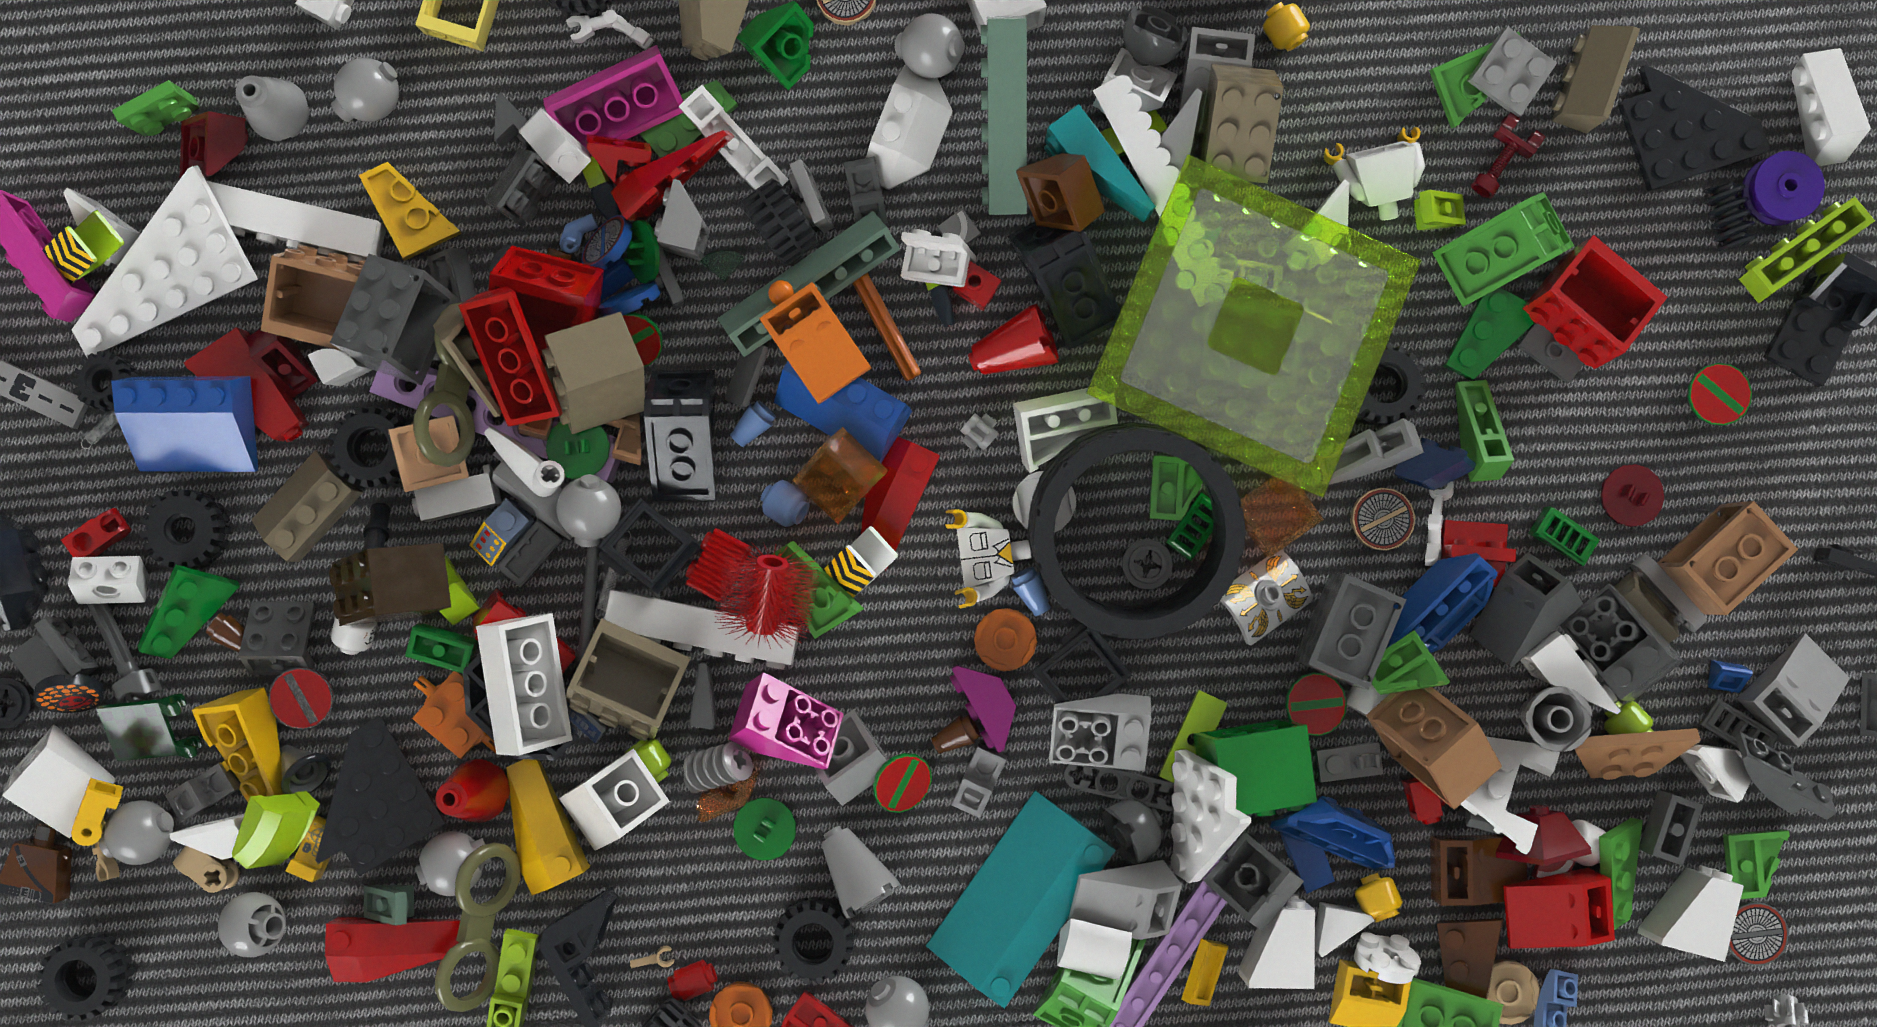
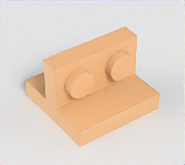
M454 415L429 420V432L433 443L442 452L451 453L459 442ZM411 422L409 425L388 429L404 492L469 477L465 459L460 464L451 467L435 465L428 460L416 444L413 431L414 422Z

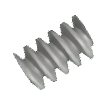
M731 741L725 745L721 744L716 747H710L686 756L683 764L684 782L691 793H699L720 786H726L730 783L744 781L752 774L753 762L750 755L735 742Z

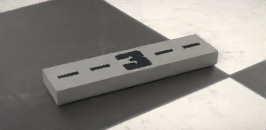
M0 359V395L64 425L78 429L88 408V405L77 398L79 395Z

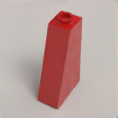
M234 328L183 362L186 368L196 376H250L254 424L273 440L291 442L303 434L302 429L310 425L293 398L250 357L247 337L250 334L246 330Z

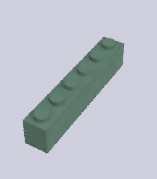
M1026 16L987 17V25H981V45H987V58H981V78H987V91H981V110H987V123H981V142H987V155L981 156L982 174H988V187H982V206H988L989 215L1027 214V199L1016 173L1017 169L1027 165Z
M872 211L717 319L743 357H745L772 338L759 318L778 306L770 300L768 295L769 287L773 282L778 280L789 282L793 287L794 294L813 282L827 301L895 254L900 248L887 226Z

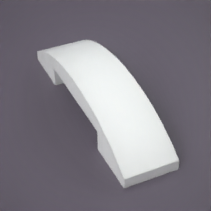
M703 85L698 87L678 106L705 138L721 130L729 131L734 135V138L719 153L754 190L771 178L778 181L782 186L789 180L723 110L724 108Z

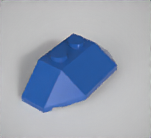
M1477 553L1438 560L1402 596V598L1406 599V602L1387 648L1415 630L1431 653L1442 649L1487 605L1493 588V580L1496 579L1498 572ZM1393 605L1394 609H1397L1398 605Z
M1320 796L1317 802L1306 804L1303 810L1289 811L1271 821L1270 828L1371 870L1380 871L1395 868L1396 860L1391 834L1375 820L1364 816L1361 810L1350 807L1344 808L1337 805V801L1333 798Z

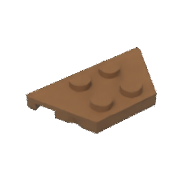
M1697 728L1591 736L1582 745L1575 748V752L1591 778L1612 780L1620 776L1629 775L1646 777L1656 773L1700 742L1701 738Z

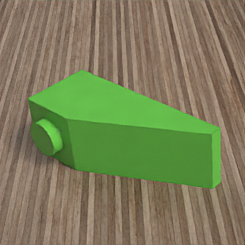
M1487 380L1457 382L1455 390L1461 449L1468 452L1467 456L1476 463L1475 469L1468 473L1470 482L1500 480L1514 462V458Z

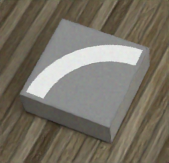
M963 208L937 226L942 236L943 233L959 235L967 245L981 235Z

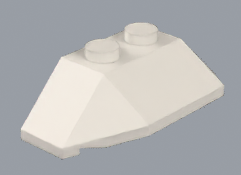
M906 64L892 86L866 158L875 157L880 186L888 190L930 170L953 113L938 78L921 77L912 72Z

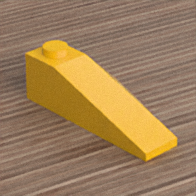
M264 687L241 690L192 709L203 739L209 747L215 745L225 759L221 763L226 772L231 769L241 782L239 790L247 802H249L250 796L284 794L281 789V755L276 716Z
M523 759L506 767L517 857L521 866V874L533 896L584 873L590 868V865L540 760Z

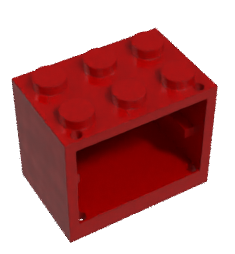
M1592 235L1563 256L1522 309L1529 314L1532 321L1544 326L1551 332L1557 342L1567 346L1576 353L1582 363L1596 369L1624 354L1668 297L1595 235Z
M511 245L490 272L488 291L505 286L515 291L539 354L542 355V349L546 348L545 335L599 318L598 307L601 301L604 269Z

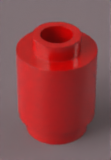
M702 959L675 970L673 975L668 976L667 981L673 998L677 1001L681 999L687 1001L714 990V982H717L718 978L714 966L711 963L707 964Z

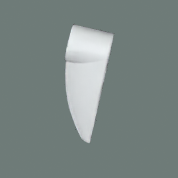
M492 426L488 427L484 432L506 464L536 495L542 497L550 496L555 493L564 481V469L557 462L551 460L542 461L527 447ZM548 475L552 480L545 482L542 477Z

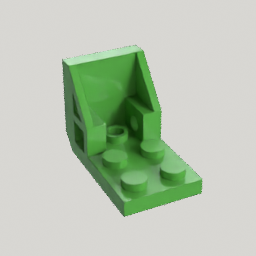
M1542 192L1513 206L1432 253L1459 302L1464 307L1574 247V244L1545 192Z
M1132 938L1129 958L1119 980L1058 967L1032 1015L1054 1027H1110L1120 1009L1146 939Z

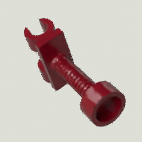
M1510 112L1492 135L1504 143L1505 147L1486 174L1480 173L1471 184L1472 189L1485 198H1493L1500 187L1497 179L1514 154L1517 152L1528 160L1536 153L1546 136L1536 129L1526 142L1511 132L1520 118Z

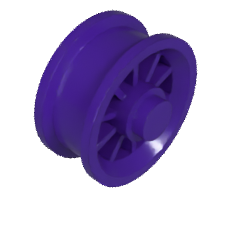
M1782 151L1756 163L1750 168L1742 183L1745 184L1746 188L1741 190V194L1749 198L1744 203L1746 209L1752 210L1750 215L1766 225L1782 226L1808 216L1819 206L1824 195L1825 182L1821 169L1809 156L1796 151Z

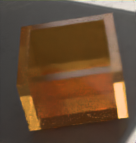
M842 427L824 442L792 481L839 524L886 475L888 470Z
M1287 467L1278 470L1240 497V508H1243L1246 531L1264 557L1273 556L1324 520Z

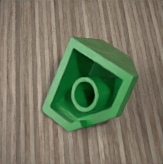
M795 1L758 14L736 37L749 54L787 90L810 69L811 55L808 54L810 37H813L814 24Z

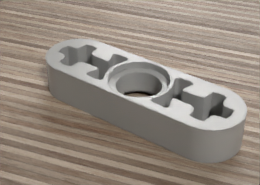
M1642 554L1630 565L1631 569L1660 598L1685 628L1696 632L1707 622V618L1651 557Z

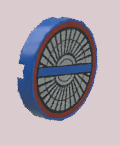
M621 215L613 216L605 221L588 240L583 250L582 263L602 268L605 271L608 268L605 264L610 260L614 263L627 249L632 239L633 231L630 230L633 227L632 223Z

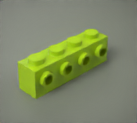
M1855 196L1843 205L1838 201L1821 213L1824 218L1819 222L1815 223L1811 219L1796 230L1799 236L1792 241L1785 237L1770 248L1773 252L1772 255L1766 259L1760 255L1745 266L1748 272L1739 280L1758 304L1875 222L1874 218Z

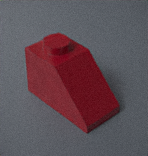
M261 328L247 337L250 357L292 398L318 381L312 368L291 338L261 331Z

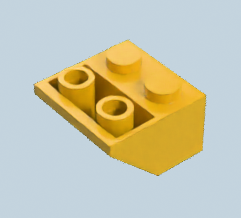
M1340 959L1328 1022L1347 1027H1397L1406 1012L1411 982L1405 984L1385 982L1378 979V972L1369 968L1368 973H1366L1356 962Z

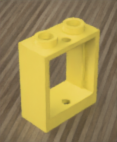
M423 0L415 24L423 34L482 52L484 51L499 0H484L475 29L438 19V13L443 0Z

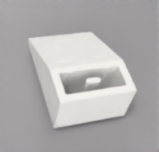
M1552 631L1520 660L1531 676L1553 686H1562L1576 690L1588 702L1616 714L1621 712L1614 703L1618 700L1616 695L1607 685H1600L1595 678L1598 672L1588 660L1582 661L1575 652L1578 650V646L1569 635H1562L1558 631Z

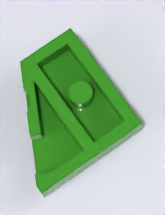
M1152 456L1148 519L1181 521L1189 505L1203 483L1193 467L1186 461L1177 457Z
M1415 630L1385 650L1372 681V685L1380 695L1442 686L1450 683V680Z
M1778 829L1723 834L1727 874L1733 875V882L1744 886L1741 899L1767 896L1772 883L1771 876L1777 870L1780 859L1777 857L1783 841H1788L1790 836L1789 830Z

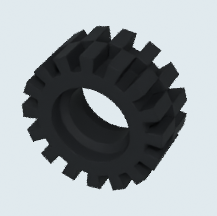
M97 351V355L93 353L87 355L89 361L82 359L79 362L83 366L81 370L75 368L74 373L79 376L78 378H72V384L78 386L73 391L74 394L79 395L77 398L86 405L103 412H109L110 410L114 412L112 383L104 392L100 393L99 383L101 378L109 371H112L113 374L112 381L139 376L134 373L136 368L129 361L108 351L107 353Z

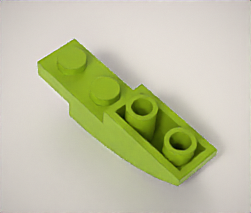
M509 928L505 931L495 992L491 997L486 1027H523L537 962L535 955L538 934Z

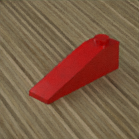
M721 130L632 172L627 171L623 173L615 182L617 186L611 191L622 215L626 220L646 221L663 205L665 189L672 186L673 179L680 180L682 185H684L730 142L734 135L729 131Z
M897 436L881 465L870 460L861 534L869 526H872L896 552L937 466L940 455Z
M337 917L326 923L325 958L333 981L369 982L443 959L449 949L458 943L456 939L460 920L407 918V924L391 925L364 917Z

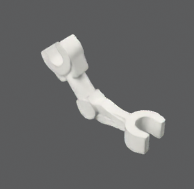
M607 10L602 15L590 18L588 15L571 16L566 20L570 28L581 26V30L578 33L570 35L574 43L585 42L595 35L594 31L605 27L614 28L616 31L626 34L644 50L649 49L654 42L650 38L651 35L627 23L622 16L617 15L613 10Z
M1453 481L1448 483L1447 487L1443 490L1436 489L1433 491L1429 489V494L1434 499L1432 514H1429L1428 543L1425 566H1433L1438 560H1441L1443 501L1453 496Z

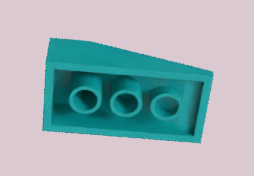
M1079 104L1048 126L1044 149L1049 157L1062 153L1085 155L1096 187L1100 193L1143 223L1150 218L1156 206Z

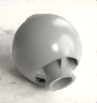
M933 13L924 14L913 19L904 31L897 35L895 40L897 56L903 58L905 64L912 72L924 78H939L950 73L958 65L965 48L958 27L947 17Z
M357 58L347 62L338 71L334 80L336 99L331 103L333 110L346 122H350L354 118L363 122H374L385 118L394 110L399 99L396 71L387 62L382 63L372 58Z
M591 474L583 475L581 478L570 482L561 491L556 505L557 518L562 528L574 537L577 545L594 547L600 543V538L607 536L618 524L621 516L620 498L615 489L598 476Z
M144 800L128 802L117 808L108 818L104 833L99 839L100 850L106 857H115L126 864L142 865L150 863L159 858L168 849L171 843L170 833H173L174 827L173 818L162 807L153 802Z
M458 831L443 832L434 836L425 844L420 853V866L415 867L421 885L428 884L429 889L439 895L455 896V880L460 866L470 853L485 845L484 839L481 838L475 841L467 834ZM491 858L485 860L476 869L470 882V889L477 884L482 875L483 865L490 863Z
M248 892L233 898L223 908L218 920V934L222 944L230 952L241 957H257L268 953L280 942L286 927L285 913L281 905L273 897L260 892Z
M890 976L873 985L865 1005L866 1018L870 1027H929L927 1022L929 1017V1000L924 989L916 981L905 976Z

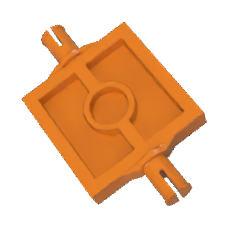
M453 671L443 683L434 686L423 675L418 678L419 681L414 682L413 685L427 696L422 708L412 718L415 722L460 759H463L474 746L481 742L496 754L494 741L466 715L464 680L461 673Z

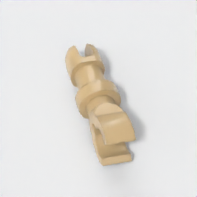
M104 822L102 834L104 833L106 822ZM99 841L96 842L92 852L98 858L96 861L98 880L101 882L119 877V867L114 857H106L100 850Z

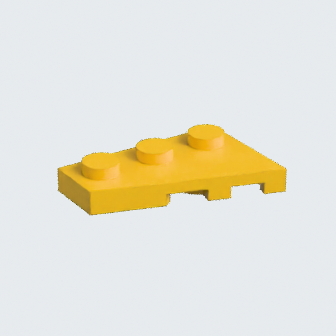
M388 162L359 175L404 261L461 234V231L453 223L448 221L432 203H429Z

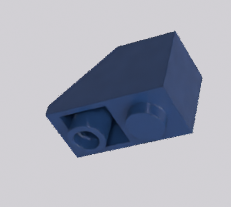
M1421 438L1420 442L1424 453L1399 463L1394 474L1406 483L1434 491L1473 471L1476 463L1467 456L1468 452L1455 446H1449L1448 450L1439 448L1437 442Z

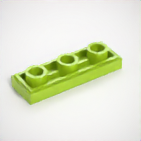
M1197 689L1158 774L1159 777L1174 783L1172 766L1175 762V751L1186 749L1196 754L1195 744L1190 745L1187 742L1188 736L1193 733L1216 730L1228 703Z

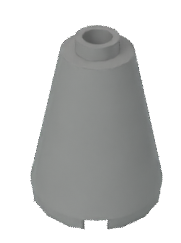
M251 75L242 78L236 86V97L251 128L261 137L275 142L297 136L306 126L310 115L306 96L293 82L280 78Z
M1562 686L1549 687L1525 701L1520 708L1522 723L1532 739L1544 749L1555 752L1572 751L1582 745L1590 735L1592 729L1590 727L1592 709L1585 697L1576 690Z
M837 826L823 835L826 840L821 844L842 912L846 919L855 917L852 912L853 910L855 912L860 908L864 912L893 894L890 889L891 886L895 889L901 887L898 879L849 828L842 829L840 826Z

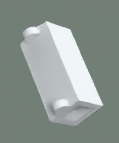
M483 465V474L414 490L415 498L412 499V506L417 517L420 516L421 521L431 522L501 505L502 499L499 487L492 483L493 470L491 465Z

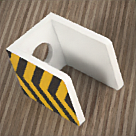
M869 526L851 545H847L823 571L854 598L898 557V554L872 526Z

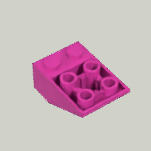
M763 672L746 684L728 739L755 753L826 770L830 764L844 713Z

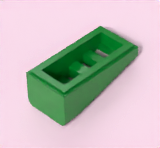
M1202 492L1187 510L1183 519L1178 522L1164 541L1167 546L1187 561L1193 560L1213 530L1214 520L1198 509L1203 504L1212 511L1210 498ZM1194 514L1208 524L1205 529L1191 519ZM1187 524L1201 534L1198 539L1184 529ZM1181 534L1191 541L1193 546L1189 548L1178 540L1177 537Z
M1551 506L1543 508L1528 533L1580 566L1586 564L1600 541L1596 536ZM1554 520L1557 524L1549 535L1546 531ZM1564 526L1567 530L1559 542L1556 540V537ZM1573 533L1577 534L1570 548L1565 546ZM1585 539L1588 543L1579 556L1575 551L1581 541Z

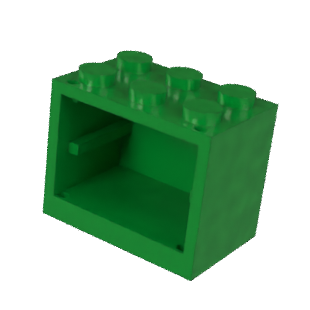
M1277 719L1193 733L1196 755L1237 777L1236 809L1246 815L1256 813L1257 816H1271L1276 814V809L1287 808V811L1303 810L1306 804L1317 802L1307 725L1286 719Z

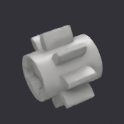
M974 413L960 430L966 436L962 442L972 451L977 446L984 451L999 434L993 428L997 422L987 413L982 418Z
M1777 995L1773 997L1772 1005H1764L1765 1020H1768L1769 1027H1800V1025L1809 1024L1808 1011L1805 1009L1804 1003H1798V999L1794 996Z

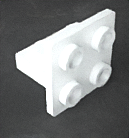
M914 229L912 233L902 232L901 240L907 245L901 271V277L904 280L958 287L965 286L969 261L976 263L977 257L962 240L961 236L952 233H943L942 237L932 236L930 232L920 229Z

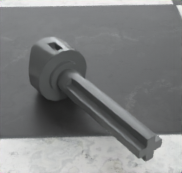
M87 604L117 666V671L122 677L111 687L118 703L145 701L150 693L162 691L163 687L154 669L139 670L137 662L133 659L108 604Z

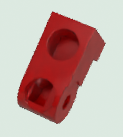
M112 508L90 519L62 538L61 541L72 557H98L107 548L126 537L132 529L118 509Z

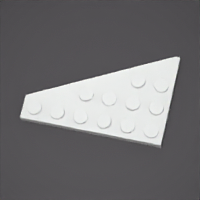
M192 166L186 170L72 328V332L86 357L91 353L97 355V351H106L258 280L199 166Z

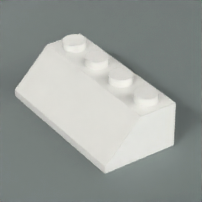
M553 613L501 620L476 626L496 754L520 756L572 741Z

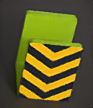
M95 210L74 230L70 226L65 227L42 251L72 284L102 266L125 243L102 214Z

